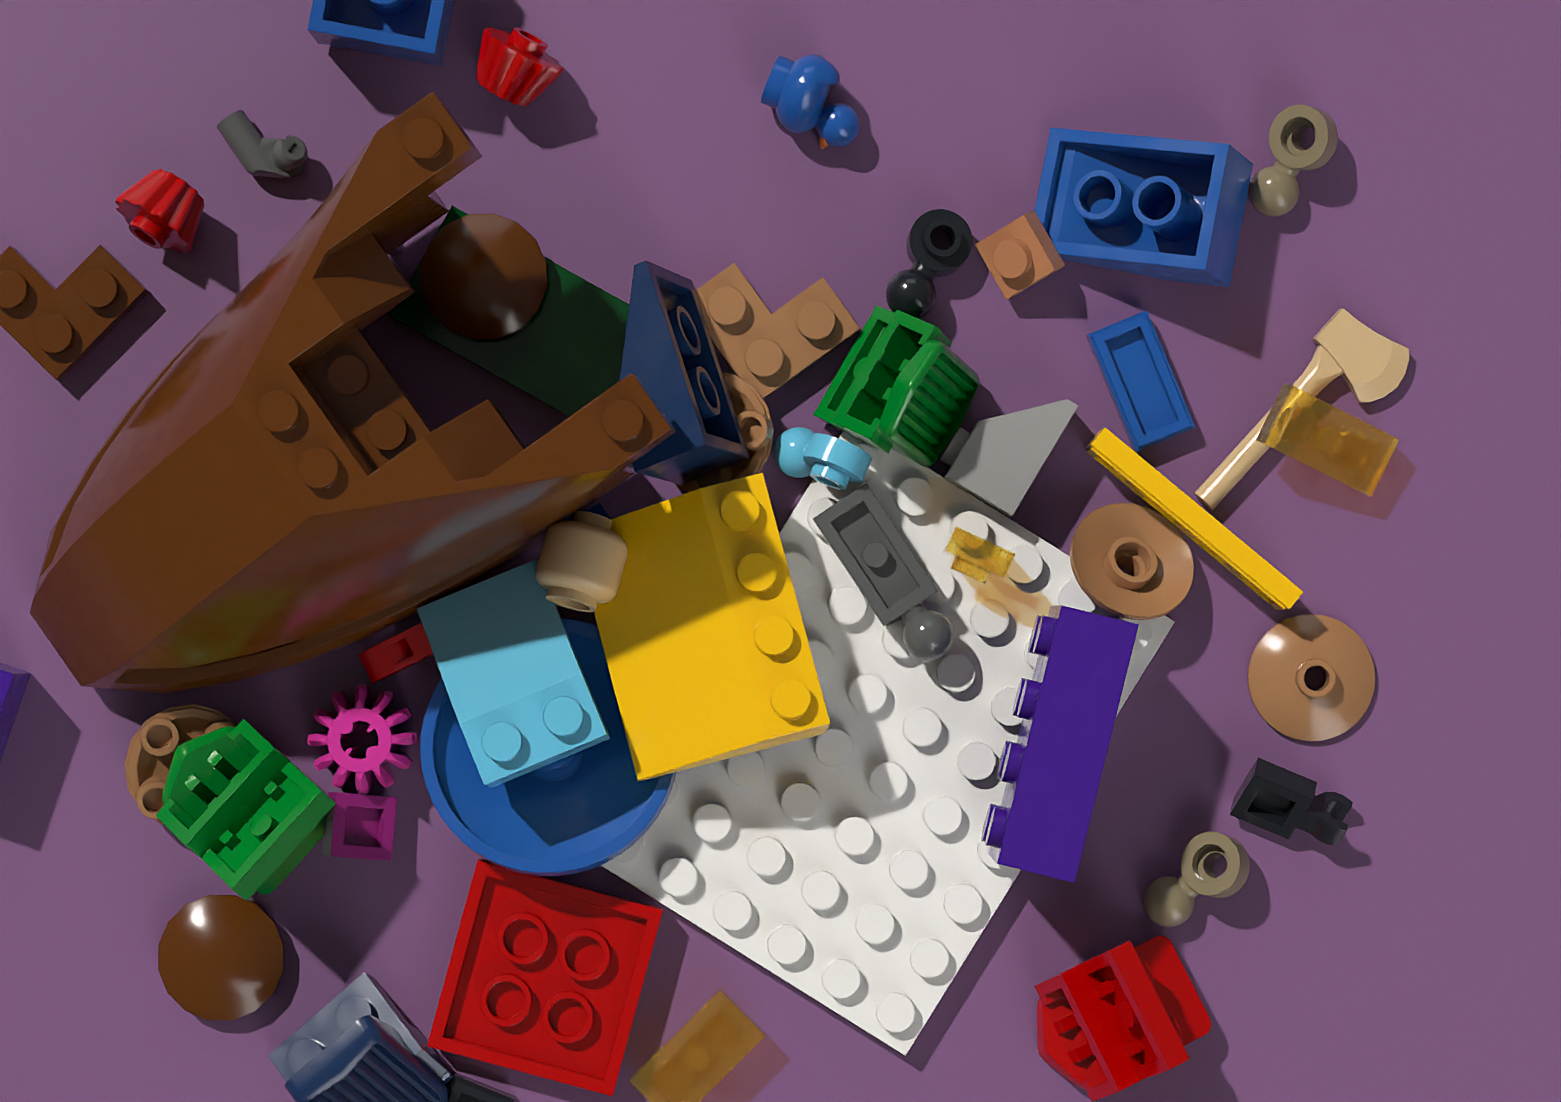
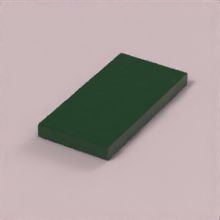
M452 205L435 236L447 224L469 214ZM423 256L409 280V283L416 292L396 305L390 314V317L570 417L619 382L629 304L545 258L547 289L539 310L530 319L529 324L523 330L508 334L500 339L473 340L451 332L432 315L421 291V264Z

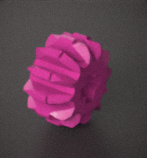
M361 684L357 685L354 693L355 708L348 696L340 690L331 694L332 703L339 716L325 709H317L313 718L318 723L328 727L329 731L328 733L308 735V744L311 746L328 745L330 753L317 758L314 761V766L318 771L330 767L335 762L340 766L333 776V786L336 788L344 787L352 773L355 772L357 792L359 794H366L370 792L372 786V771L379 783L387 788L395 784L394 774L387 762L402 769H409L413 760L407 754L398 751L397 747L398 744L411 745L418 743L419 735L411 731L398 733L396 725L408 721L413 714L408 707L396 711L391 716L386 713L394 700L395 695L393 692L384 690L372 707L369 685ZM361 721L369 723L370 726L367 732L376 731L379 739L378 745L367 748L366 757L357 754L356 752L360 746L350 747L348 740L349 733L360 729Z

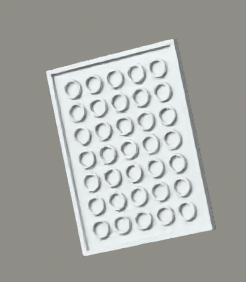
M842 432L839 439L859 447L872 457L863 482L861 484L848 482L845 490H838L813 479L779 533L830 720L826 733L678 771L667 802L648 831L621 855L601 866L906 1056L1021 871L1020 869L997 864L989 855L990 846H986L985 842L981 841L990 803L1000 806L1002 803L1006 782H1002L1001 779L997 778L998 766L1006 740L1017 743L1022 718L1013 716L1012 713L1021 678L1033 679L1038 655L1028 653V647L1037 615L1048 616L1050 606L1063 605L1139 624L1117 714L1175 621L1165 615L1150 620H1131L1107 612L1095 604L1081 589L1073 574L1069 555L926 466L919 465L892 448L889 454ZM866 483L938 590L922 601L923 605L927 610L942 613L952 624L954 630L953 645L949 652L938 660L922 661L916 659L907 651L903 642L905 623L900 616L886 626L881 624L813 521L814 517Z

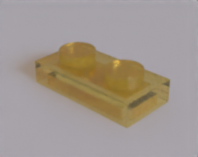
M1287 383L1283 384L1256 438V441L1370 497L1400 440Z
M720 987L630 1077L629 1081L649 1102H700L765 1037V1032Z

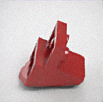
M1161 935L1153 937L1135 947L1131 940L1034 986L1040 997L1037 1003V1044L1039 1056L1072 1084L1081 1089H1086L1092 1102L1118 1093L1141 1080L1168 1071L1189 1060L1190 1058L1184 1046L1206 1035L1211 1029L1210 1017L1172 942L1167 937Z

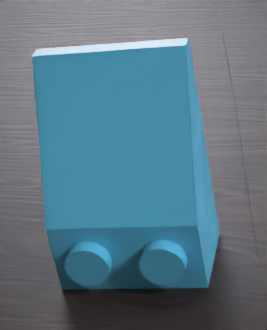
M537 559L417 608L459 725L482 781L489 788L498 786L610 739L557 607L545 598L547 590L535 578L538 564Z

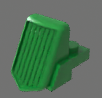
M876 305L813 415L828 425L889 454L892 448L919 465L928 467L936 461L961 426L977 391L980 379L978 374L950 349L953 342L941 332V329L902 311L897 310L894 313Z
M243 719L236 727H223L177 746L162 792L164 806L158 811L156 816L234 892L245 901H248L256 891L261 894L272 893L323 838L326 814L336 803L283 753Z

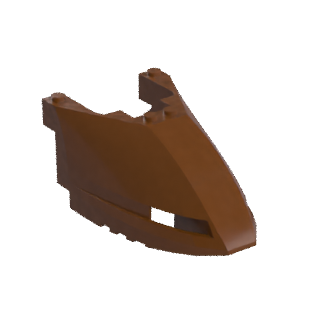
M433 91L376 131L326 200L245 288L161 369L123 414L84 469L50 532L30 609L31 616L80 686L154 693H169L236 682L303 663L366 639L387 627L417 614V608L451 595L465 586L478 581L544 540L546 531L551 524L557 521L573 520L576 511H586V507L634 474L633 470L629 467L630 464L677 432L640 378L633 373L627 375L528 447L524 446L496 404L490 399L483 401L433 431L362 330L416 292L390 255L394 257L401 255L404 252L400 247L449 212L435 190L483 157L444 101Z

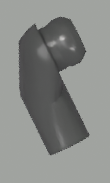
M243 110L230 114L217 125L225 141L249 174L285 180L297 176L304 170L308 158V150L300 138L287 135L286 139L261 137Z

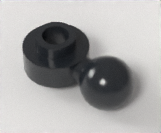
M935 209L924 213L915 221L906 241L907 254L913 265L911 269L902 270L895 274L886 288V301L892 312L895 313L899 310L920 319L932 310L936 301L934 278L956 272L964 264L972 249L973 239L971 230L960 215L950 210ZM934 231L946 232L952 240L951 248L947 250L937 249L931 243L930 234Z

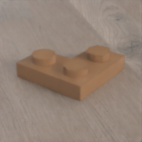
M735 263L695 290L713 344L736 376L753 385L763 399L860 331V327L824 277L772 314Z

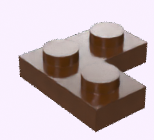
M99 245L58 288L46 279L16 248L9 246L0 255V326L58 381H62L150 292L102 245Z

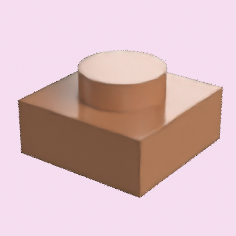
M1035 211L1020 216L975 244L1006 300L1018 295L1065 266Z

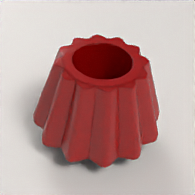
M490 26L485 28L482 34L475 79L481 86L501 99L515 105L527 107L562 74L564 67L558 64L559 61L547 54L546 49L548 45L537 36L516 27L509 33L506 30H499Z
M163 169L153 170L115 199V203L118 205L116 210L125 217V221L129 224V230L140 241L156 249L161 247L164 249L169 248L178 254H181L182 251L190 252L205 205L203 203L204 199L198 194V191L185 180Z

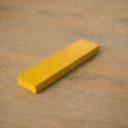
M1106 427L1098 431L1085 447L1087 454L1158 513L1172 522L1181 532L1275 610L1290 609L1302 595L1303 591Z

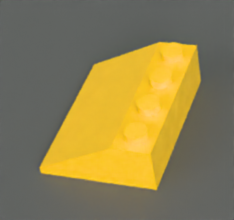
M763 473L699 488L610 519L612 521L610 530L623 538L628 546V554L616 596L607 603L597 604L594 616L638 782L826 733L830 720Z

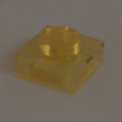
M958 527L952 529L942 551L955 557L950 567L952 570L983 584H986L990 574L998 578H1004L1015 556V553Z

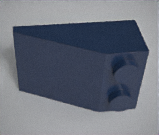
M647 260L634 265L619 381L630 373L637 375L677 432L630 464L629 467L634 468L635 473L683 485L746 460L750 456L692 280Z

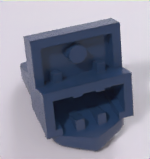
M365 972L268 1055V1058L285 1079V1088L295 1102H448V1089L445 1084L454 1077L434 1049L427 1046L428 1041L418 1028L408 1024L374 977Z

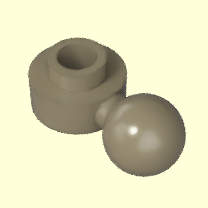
M1299 104L1287 107L1276 116L1269 131V146L1277 160L1274 166H1268L1258 171L1249 185V198L1257 211L1267 216H1281L1288 213L1299 199L1300 187L1296 178L1299 171L1320 168L1333 156L1338 143V132L1335 122L1328 113L1319 108ZM1312 128L1315 133V141L1309 149L1305 150L1301 143L1302 135L1307 129Z
M1204 832L1195 836L1183 850L1180 862L1182 875L1180 877L1163 876L1157 878L1147 887L1144 894L1145 911L1155 923L1165 927H1174L1184 923L1190 917L1194 909V898L1198 894L1213 898H1225L1235 894L1243 887L1249 875L1250 861L1246 849L1237 839L1218 832ZM1223 855L1227 861V868L1223 875L1216 877L1213 872V864L1218 857Z

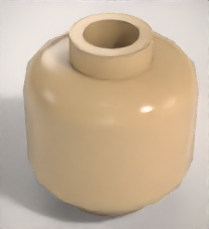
M576 511L573 520L557 521L549 526L535 571L537 582L547 590L545 598L548 601L572 610L595 612L597 604L607 603L616 596L628 554V546L622 537L610 530L612 525L610 519L591 512Z

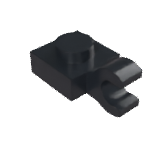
M1257 758L1234 796L1230 815L1286 839H1289L1295 828L1311 834L1322 843L1337 846L1348 829V824L1342 821L1351 809L1353 802L1336 792H1323L1315 795L1316 781Z

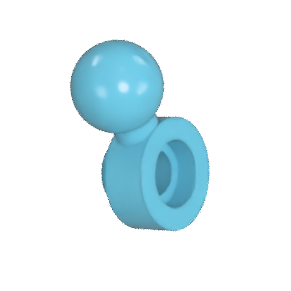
M794 427L786 430L778 437L774 446V459L778 468L783 473L794 478L811 476L816 481L838 490H845L848 482L861 484L872 461V457L859 447L830 435L815 433L804 427Z

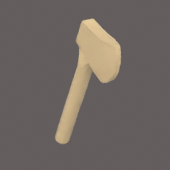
M1344 308L1339 309L1311 339L1317 345V348L1303 374L1196 490L1194 495L1205 506L1213 510L1319 392L1338 376L1342 375L1358 403L1372 402L1387 396L1398 387L1406 374L1409 362V348L1374 332Z

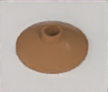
M1114 503L1102 506L1089 513L1082 520L1071 540L1070 563L1079 586L1095 604L1116 616L1131 620H1150L1162 617L1180 605L1191 588L1194 577V563L1188 543L1172 522L1150 508L1132 503ZM1117 565L1128 568L1133 576L1124 573Z
M1315 614L1294 616L1273 626L1257 643L1248 666V689L1251 700L1259 715L1277 732L1303 741L1327 740L1349 730L1366 712L1375 688L1374 663L1361 637L1343 622L1328 616ZM1319 666L1326 674V682L1322 688L1313 691L1306 686L1304 674L1308 668Z

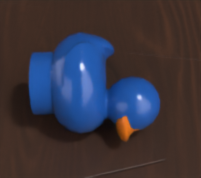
M816 54L802 56L796 61L781 55L777 58L766 82L761 103L776 109L777 117L784 128L799 134L815 128L819 135L818 143L821 150H824L829 145L835 147L846 146L854 141L859 133V116L852 107L839 102L824 106L830 85L837 84L840 81V74L833 64L821 55Z

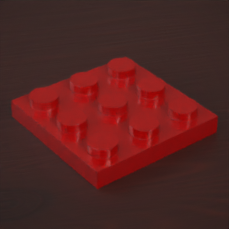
M479 858L476 863L427 1046L613 1097L664 908L547 876L515 872Z

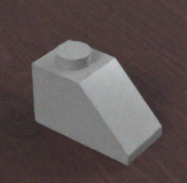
M1065 399L980 420L975 424L971 433L959 427L940 459L950 466L943 478L1004 516L1011 517L1078 405Z

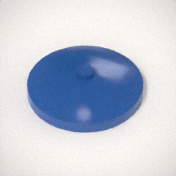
M561 618L610 739L498 786L489 788L484 785L442 677L427 705L420 739V757L425 785L432 803L448 828L466 846L491 863L515 872L537 876L575 874L600 866L621 855L634 845L656 821L667 802L677 773L674 772L637 781L598 628L590 623Z

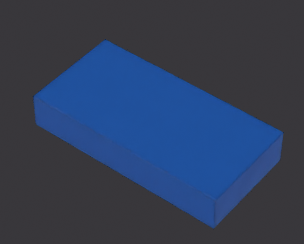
M1147 310L1086 336L1134 452L1195 428Z

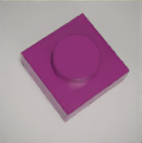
M328 792V796L336 804L326 814L322 856L391 861L397 797Z

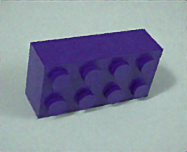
M1063 605L1050 606L1048 616L1037 615L1028 647V653L1038 655L1033 679L1021 678L1012 713L1013 716L1022 718L1017 743L1006 740L998 766L997 778L1001 779L1002 782H1006L1001 806L990 803L981 841L985 842L986 846H990L989 855L997 864L1075 883L1139 624Z

